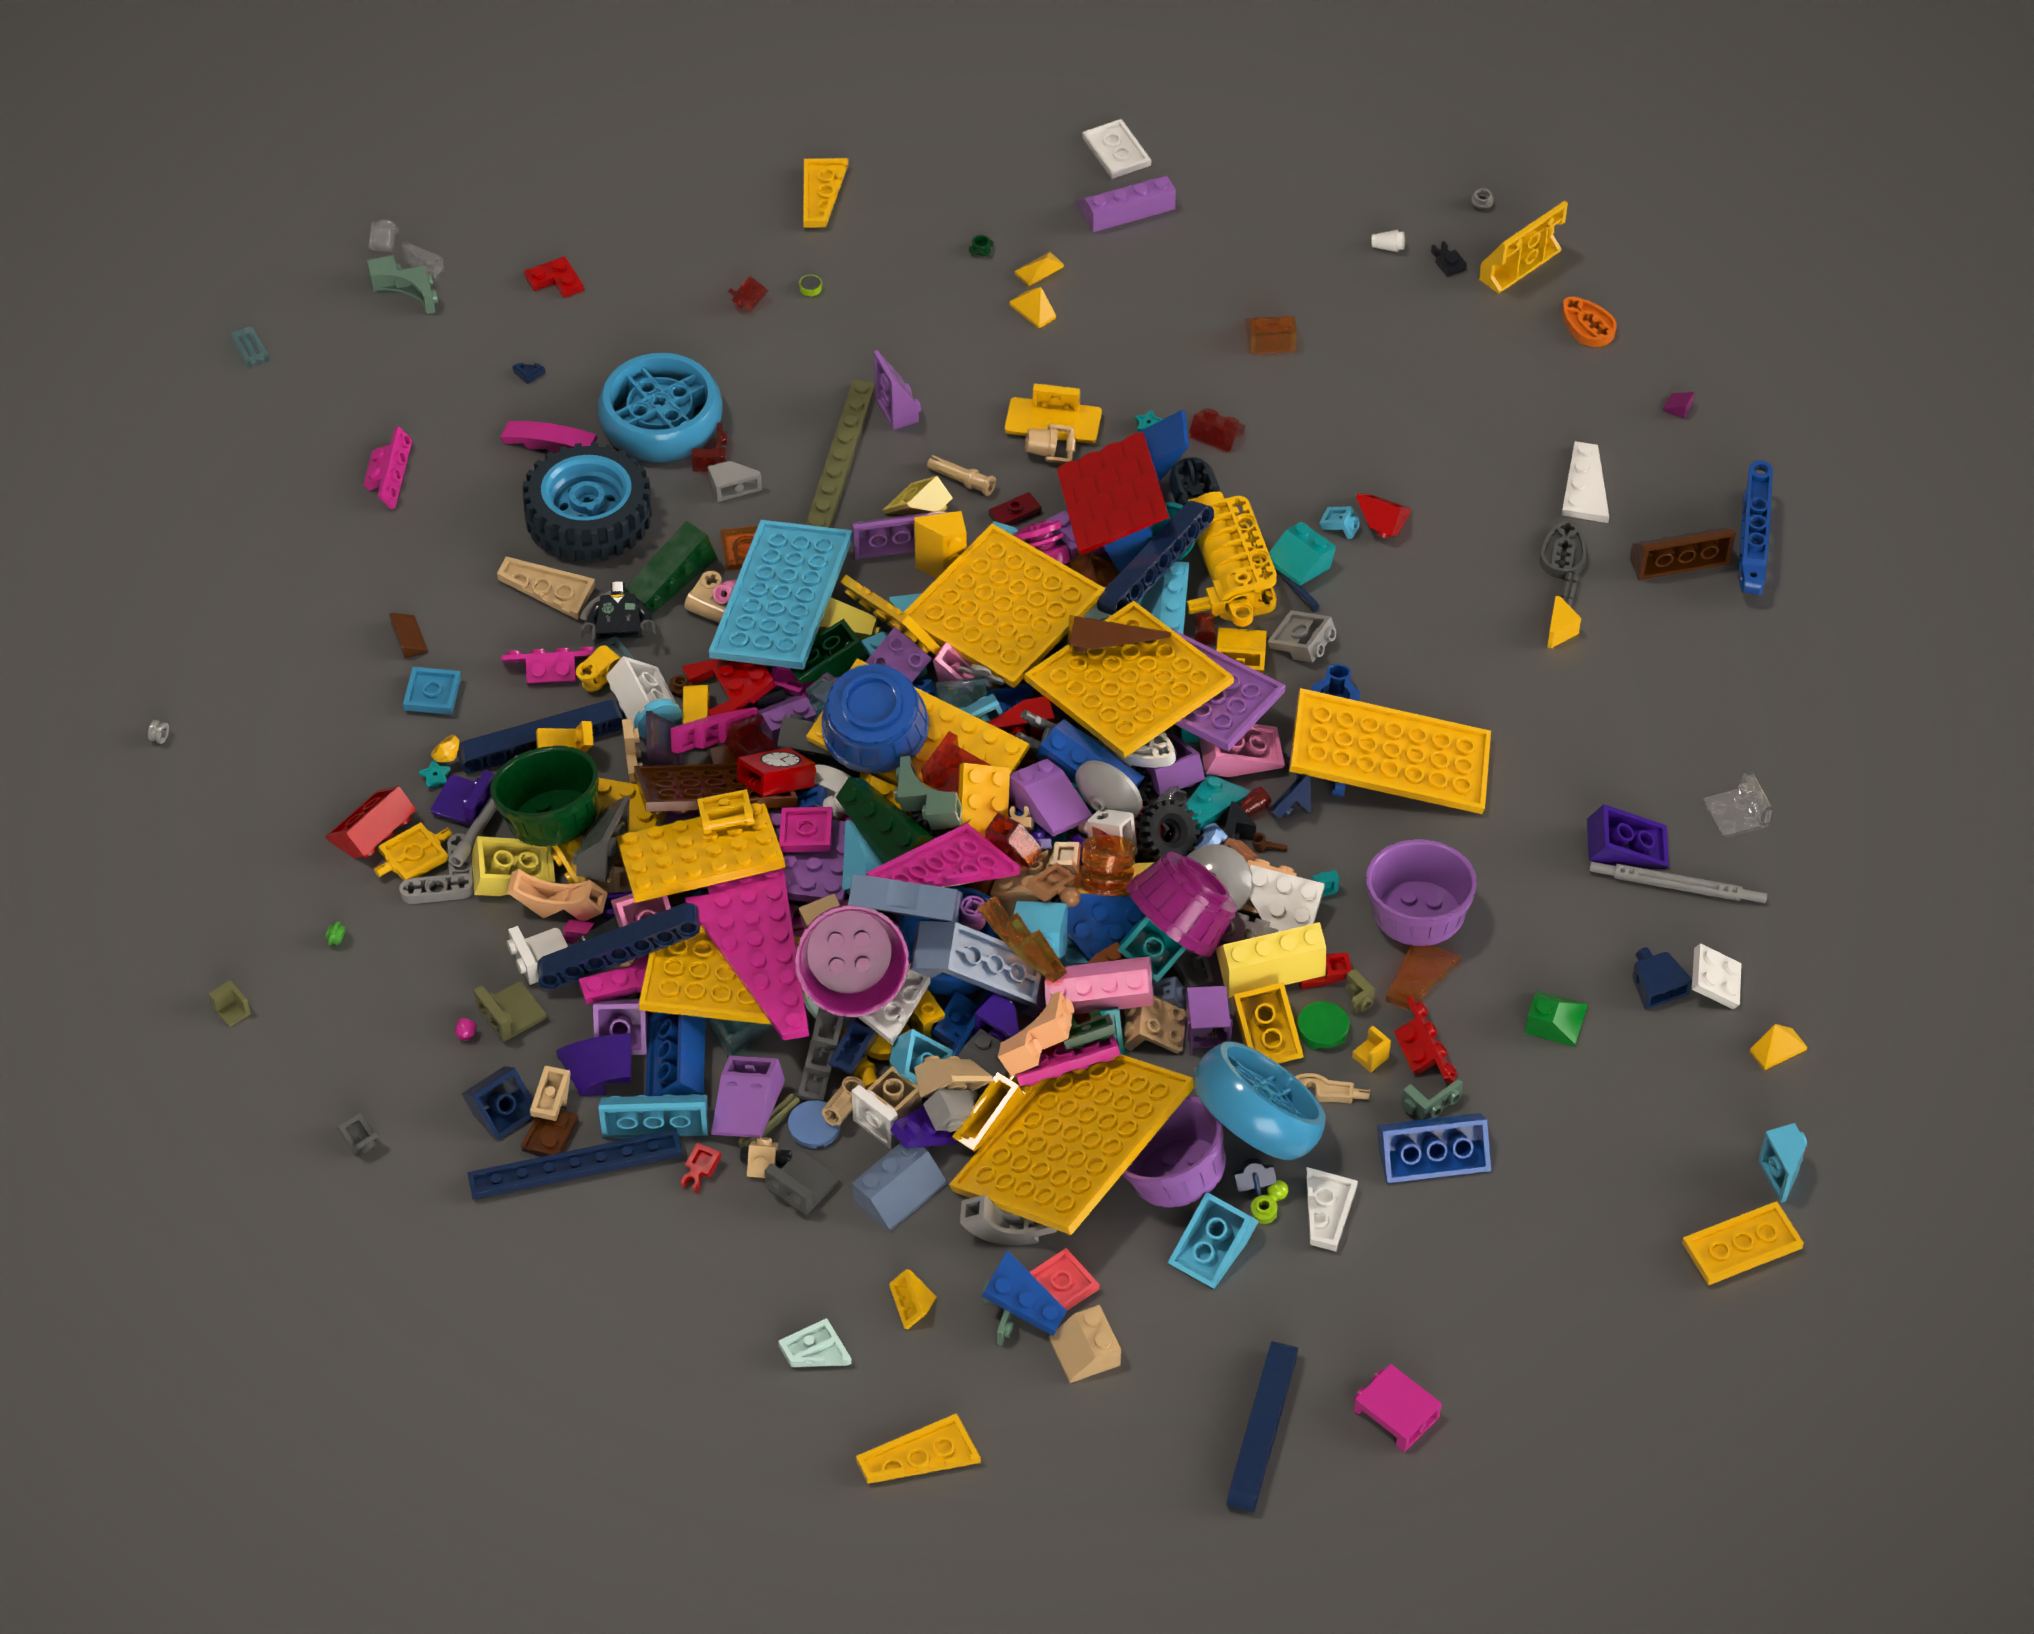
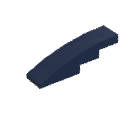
M856 1017L854 1021L850 1022L828 1065L852 1075L873 1046L879 1034Z

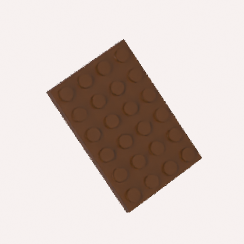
M737 763L634 766V777L645 810L652 814H663L665 811L688 813L690 810H699L697 799L746 789L750 804L765 803L766 808H776L778 810L797 807L795 791L762 797L738 782Z

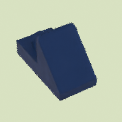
M1301 774L1268 809L1274 817L1280 819L1282 816L1284 818L1288 816L1294 809V803L1305 813L1311 814V779L1308 776Z

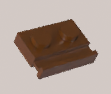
M560 1110L556 1121L536 1117L521 1144L522 1151H530L533 1155L539 1157L562 1153L579 1122L578 1115Z

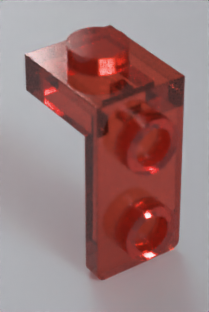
M718 422L715 449H692L693 471L708 472V466L726 462V448H723V445H727V431H723V423Z

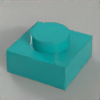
M1336 870L1321 872L1312 876V881L1325 884L1322 897L1338 893L1340 877Z

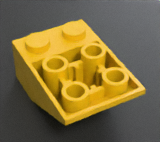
M1219 627L1216 651L1264 674L1267 631Z

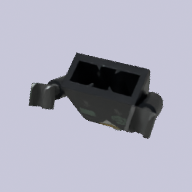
M612 582L610 584L611 595L600 596V601L594 603L586 616L585 623L581 626V638H584L585 634H591V639H595V629L597 639L646 637L645 633L647 631H653L654 635L657 634L650 611L641 600H636L635 594H625L624 582Z

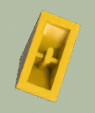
M1555 596L1547 644L1548 648H1553L1579 634L1581 617L1560 596Z

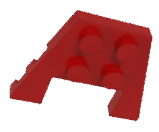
M712 659L682 666L684 675L687 676L693 685L715 676L729 701L709 709V716L740 710L749 702L754 704L776 687L766 666L761 664Z

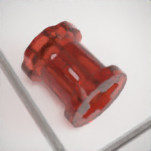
M1209 612L1197 614L1195 616V625L1197 626L1194 634L1195 640L1202 644L1213 643L1216 639L1214 631L1215 616Z

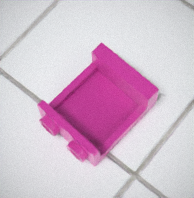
M1390 1364L1384 1371L1380 1369L1374 1375L1372 1383L1367 1388L1362 1387L1354 1396V1412L1359 1415L1364 1411L1397 1437L1396 1447L1405 1453L1440 1417L1442 1403Z

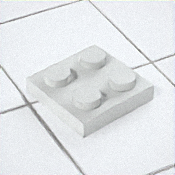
M1700 943L1694 948L1692 990L1731 1009H1735L1740 1005L1742 963Z
M860 1085L856 1086L851 1091L853 1121L892 1150L898 1144V1139L890 1131L893 1124L898 1121L897 1112L892 1106L885 1105L878 1100L871 1090H865Z

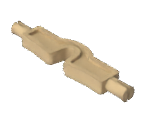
M1313 1073L1294 1076L1306 1088L1312 1087L1315 1089V1098L1318 1102L1351 1104L1352 1099L1369 1101L1370 1089L1354 1088V1083L1332 1081Z

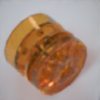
M1116 835L1093 836L1083 841L1082 862L1084 865L1081 869V887L1089 893L1101 896H1117L1129 893L1127 883L1134 877L1132 866L1135 863L1136 845L1131 840Z

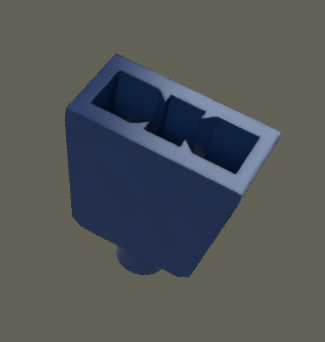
M1645 947L1636 953L1635 956L1638 961L1634 965L1632 977L1645 1010L1689 995L1692 979L1668 952H1662L1653 956L1650 949Z

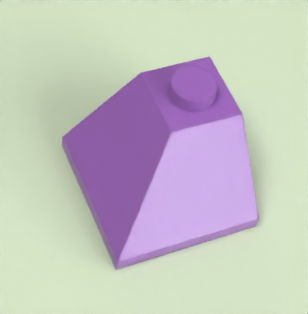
M621 998L594 1003V1038L631 1033L632 1055H647L648 1011L639 1010L640 998Z

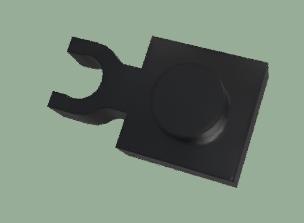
M1445 241L1441 242V249H1438L1435 244L1431 246V253L1436 257V264L1446 277L1466 270L1467 263L1456 249L1449 251Z

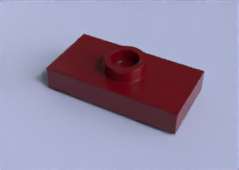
M1030 492L989 509V516L993 521L1008 526L1041 513L1040 504Z

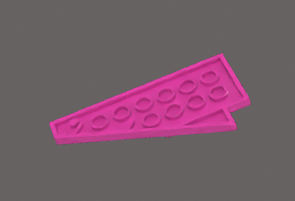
M784 869L708 886L709 894L685 898L686 903H692L698 907L700 926L783 1040L808 1037L809 1030L803 991L800 985L801 982H799L796 974V946Z

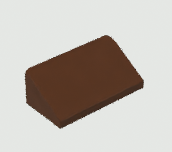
M389 613L391 625L404 659L428 652L414 615Z

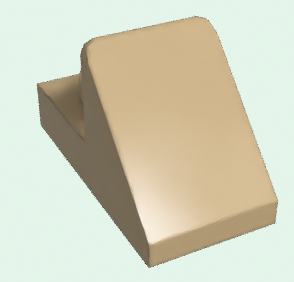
M544 1066L530 1109L531 1116L553 1121L557 1120L560 1108H565L567 1105L570 1070Z

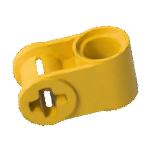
M606 645L597 648L576 669V675L582 680V686L587 692L593 693L600 690L608 682L606 675L621 659L620 656Z

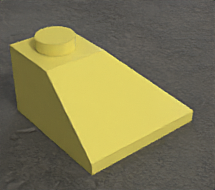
M938 476L912 482L882 511L884 514L914 515L945 511L948 508L946 504L953 498Z

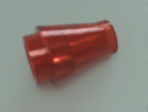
M1258 787L1257 789L1253 788L1239 806L1248 816H1252L1267 809L1272 800L1264 788Z

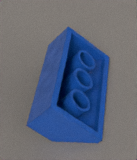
M1065 719L1052 729L1041 743L1035 756L1041 761L1049 759L1062 769L1070 782L1075 785V775L1078 768L1084 762L1092 760L1105 762L1116 767L1136 787L1144 779L1143 775Z
M659 1012L648 1017L646 1096H663L666 1094L674 1096L704 1095L705 1017Z
M1481 1113L1377 1125L1379 1153L1387 1183L1491 1171L1488 1123Z

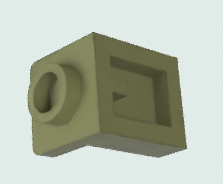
M1356 969L1347 973L1346 990L1352 997L1350 1012L1356 1015L1361 1011H1367L1373 1005L1375 988Z

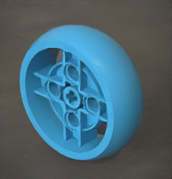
M651 353L628 360L610 374L601 389L597 412L604 434L618 450L622 449L628 452V456L635 457L641 461L664 463L677 461L693 455L713 438L721 422L723 401L716 381L699 363L677 354ZM627 398L626 407L616 411L622 401ZM705 403L703 409L693 418L695 408Z
M1236 1042L1218 1044L1201 1058L1194 1075L1196 1094L1210 1113L1236 1136L1256 1149L1282 1160L1298 1159L1309 1153L1318 1144L1325 1128L1324 1110L1314 1095L1281 1065L1257 1050Z

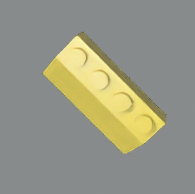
M1320 922L1228 943L1216 948L1228 999L1234 994L1284 982V985L1326 975V944Z

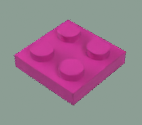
M832 807L782 808L779 845L782 853L831 852Z

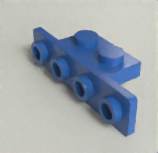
M983 989L976 1003L957 990L951 994L943 1009L945 1018L936 1022L930 1033L951 1046V1050H953L952 1056H958L964 1044L974 1036L975 1012L994 992Z

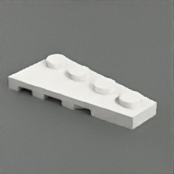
M1575 441L1561 516L1604 523L1609 522V511L1598 445Z

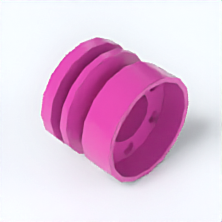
M1059 520L1030 524L1012 534L1020 540L1025 539L1024 542L1062 564L1071 561L1068 546L1066 544L1056 545L1055 541L1065 536L1064 532L1052 533V531L1062 527Z

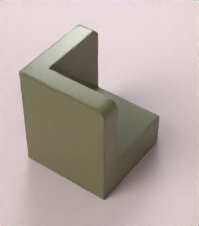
M231 980L208 993L213 1010L228 1027L251 1015L247 998Z

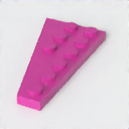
M966 823L866 872V876L944 887L1018 876L1022 867Z

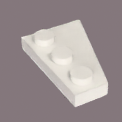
M910 964L907 976H905L906 980L899 993L896 994V997L885 1007H881L880 1010L858 1017L891 1045L896 1041L931 983L930 977L910 970Z
M1306 1167L1310 1245L1336 1252L1358 1181Z

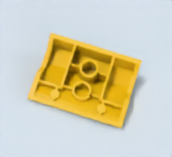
M1563 201L1501 243L1481 263L1479 280L1499 294L1561 252V247L1553 234L1556 224L1562 225L1565 223L1568 202Z

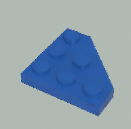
M1080 894L1081 899L1078 905L1068 907L1067 937L1085 959L1089 961L1097 953L1115 942L1120 944L1123 938L1145 914L1135 904L1131 896ZM1060 895L1053 902L1062 903Z

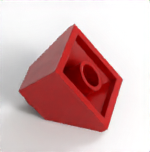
M1357 493L1356 496L1369 527L1376 530V535L1389 539V536L1398 535L1411 512V508L1369 493Z

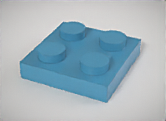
M412 667L403 701L404 710L452 715L461 681V671Z

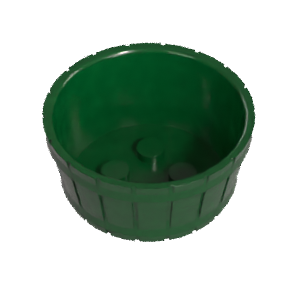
M568 746L536 748L514 757L497 771L491 782V797L497 810L507 822L511 833L517 839L528 845L539 847L560 845L583 835L595 821L599 809L598 769L593 758L580 749L569 748Z

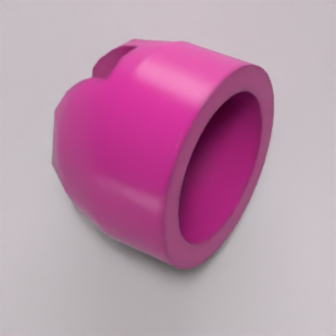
M458 1019L455 1026L456 1036L463 1041L472 1039L476 1032L477 1024L470 1019Z

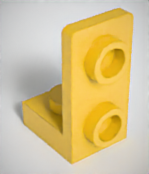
M582 721L576 729L538 728L536 730L537 748L568 746L569 748H577L587 753L594 745L592 721Z

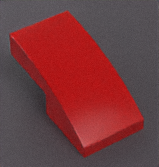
M1348 952L1326 954V975L1299 982L1300 989L1325 986L1347 979V973L1352 971Z

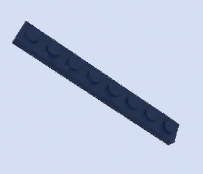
M677 1129L480 1169L467 1172L472 1199L475 1200L682 1156V1149Z

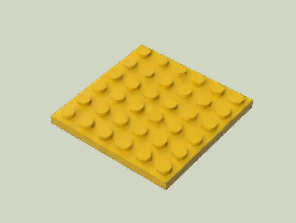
M992 523L903 613L908 614L935 642L942 646L946 642L949 643L962 658L972 664L991 670L992 675L1002 678L1006 684L1015 688L1024 679V674L1034 668L1068 633L1069 616L1084 617L1095 606L1105 588Z
M1132 601L1104 621L1171 632V637L1099 649L1088 648L1087 653L1072 651L1073 646L1066 645L1024 674V679L1029 685L1043 696H1046L1052 703L1123 759L1234 683L1233 675L1135 601Z

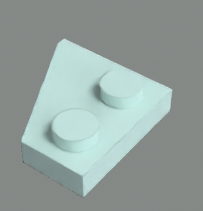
M827 1318L778 1341L779 1348L791 1367L847 1366L851 1364L850 1355Z

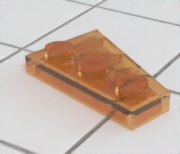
M1411 944L1386 995V1002L1411 1010L1406 998L1412 996L1419 1002L1429 993L1430 988L1437 981H1441L1453 966L1456 967L1461 962L1462 956L1434 945L1413 946Z

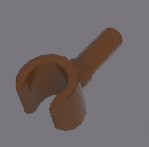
M1260 832L1253 834L1255 842H1252V846L1256 852H1263L1266 848L1287 851L1288 845L1266 841L1265 835Z

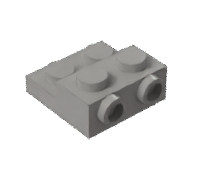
M1291 610L1267 643L1270 649L1290 652L1293 660L1313 663L1317 657L1323 656L1326 644L1329 641L1335 640L1337 632L1331 616Z

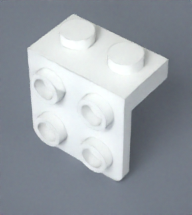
M518 926L508 929L510 940H507L506 943L511 955L515 954L518 970L521 974H525L529 985L538 982V960L541 957L568 947L558 928L550 929L524 939Z

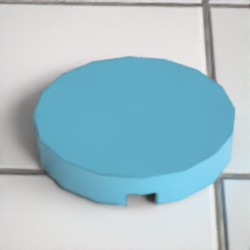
M658 699L644 706L645 710L642 713L639 711L636 714L634 726L638 728L639 735L642 738L649 740L658 739L671 733L670 728L681 723L682 711L679 705L673 703L672 700Z

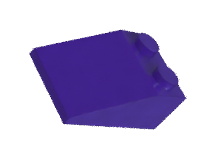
M1605 804L1587 818L1589 861L1613 866L1622 864L1644 869H1667L1669 867L1667 825Z

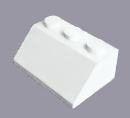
M623 656L606 675L610 689L619 701V707L624 711L627 719H632L633 728H635L634 719L639 711L642 713L645 710L644 706L658 699H670L673 703H676L660 670L656 666Z

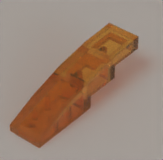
M996 895L977 908L997 935L1031 968L1053 983L1068 973L1041 931L1038 929L1031 934L1018 913L1009 917Z

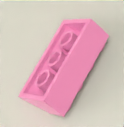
M1148 956L1048 968L1045 978L1046 1006L1050 1001L1051 995L1059 991L1062 992L1066 999L1068 998L1072 1002L1074 1007L1073 1015L1089 1013L1096 1009L1102 1010L1116 1007L1127 1009L1153 1006L1151 958Z

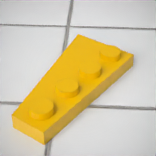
M848 158L804 159V228L827 226L848 167Z
M956 1413L857 1455L856 1463L867 1484L977 1464L981 1463V1457Z

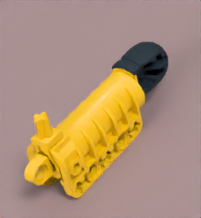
M1196 457L1180 460L1172 467L1169 476V486L1175 503L1184 506L1188 501L1192 500L1209 505L1214 509L1213 521L1197 538V543L1213 587L1206 588V597L1186 601L1188 613L1193 614L1210 610L1212 617L1220 615V618L1232 621L1240 627H1246L1252 623L1253 616L1270 613L1276 608V593L1273 588L1277 582L1276 570L1248 499L1243 496L1224 498L1213 469L1204 460ZM1188 494L1194 499L1188 500ZM1235 505L1242 507V514L1239 515L1238 507H1235ZM1265 594L1266 601L1269 604L1262 602V595Z

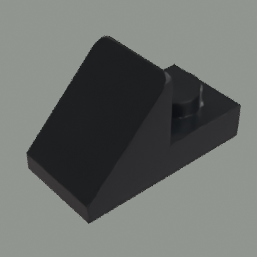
M1231 801L1224 831L1227 839L1240 840L1242 838L1254 840L1253 834L1256 833V824L1237 802Z

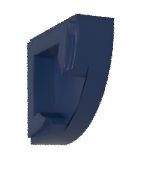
M518 363L512 366L513 372L526 384L545 374V368L537 363H534V365Z

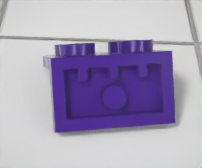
M484 770L481 777L475 781L453 774L450 775L430 809L431 814L471 826L491 796L490 787L494 779V772Z

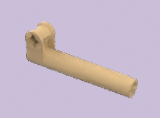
M707 571L701 576L693 590L687 595L684 608L720 623L727 603L719 604L713 597L714 588L722 583L721 575L718 572Z

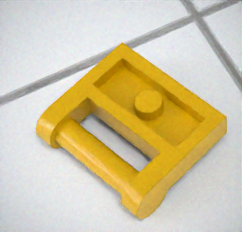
M747 789L697 799L704 834L712 833V830L747 824V826L755 825Z

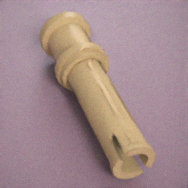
M932 455L928 460L927 469L964 483L966 488L979 490L987 497L992 494L995 488L996 478L994 476L988 477L980 474L977 469H965L935 455Z

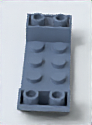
M918 922L910 970L930 978L943 972L1021 1003L1020 1013L1034 1019L1046 1008L1045 978L1048 965L1044 957L957 922Z

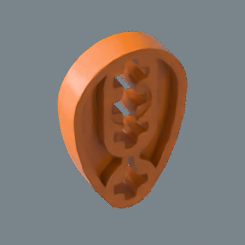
M1571 296L1564 299L1562 305L1563 321L1571 335L1579 343L1588 347H1603L1613 341L1617 323L1609 312L1597 304L1582 298Z

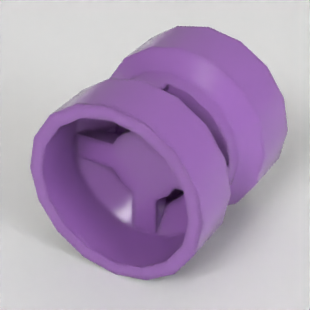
M978 896L964 898L960 904V922L964 926L979 931L986 924V904Z

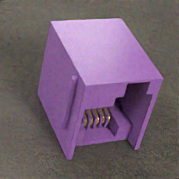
M1226 986L1187 988L1186 1024L1190 1055L1193 1053V1048H1210L1224 1042H1230L1232 1019L1229 1016Z

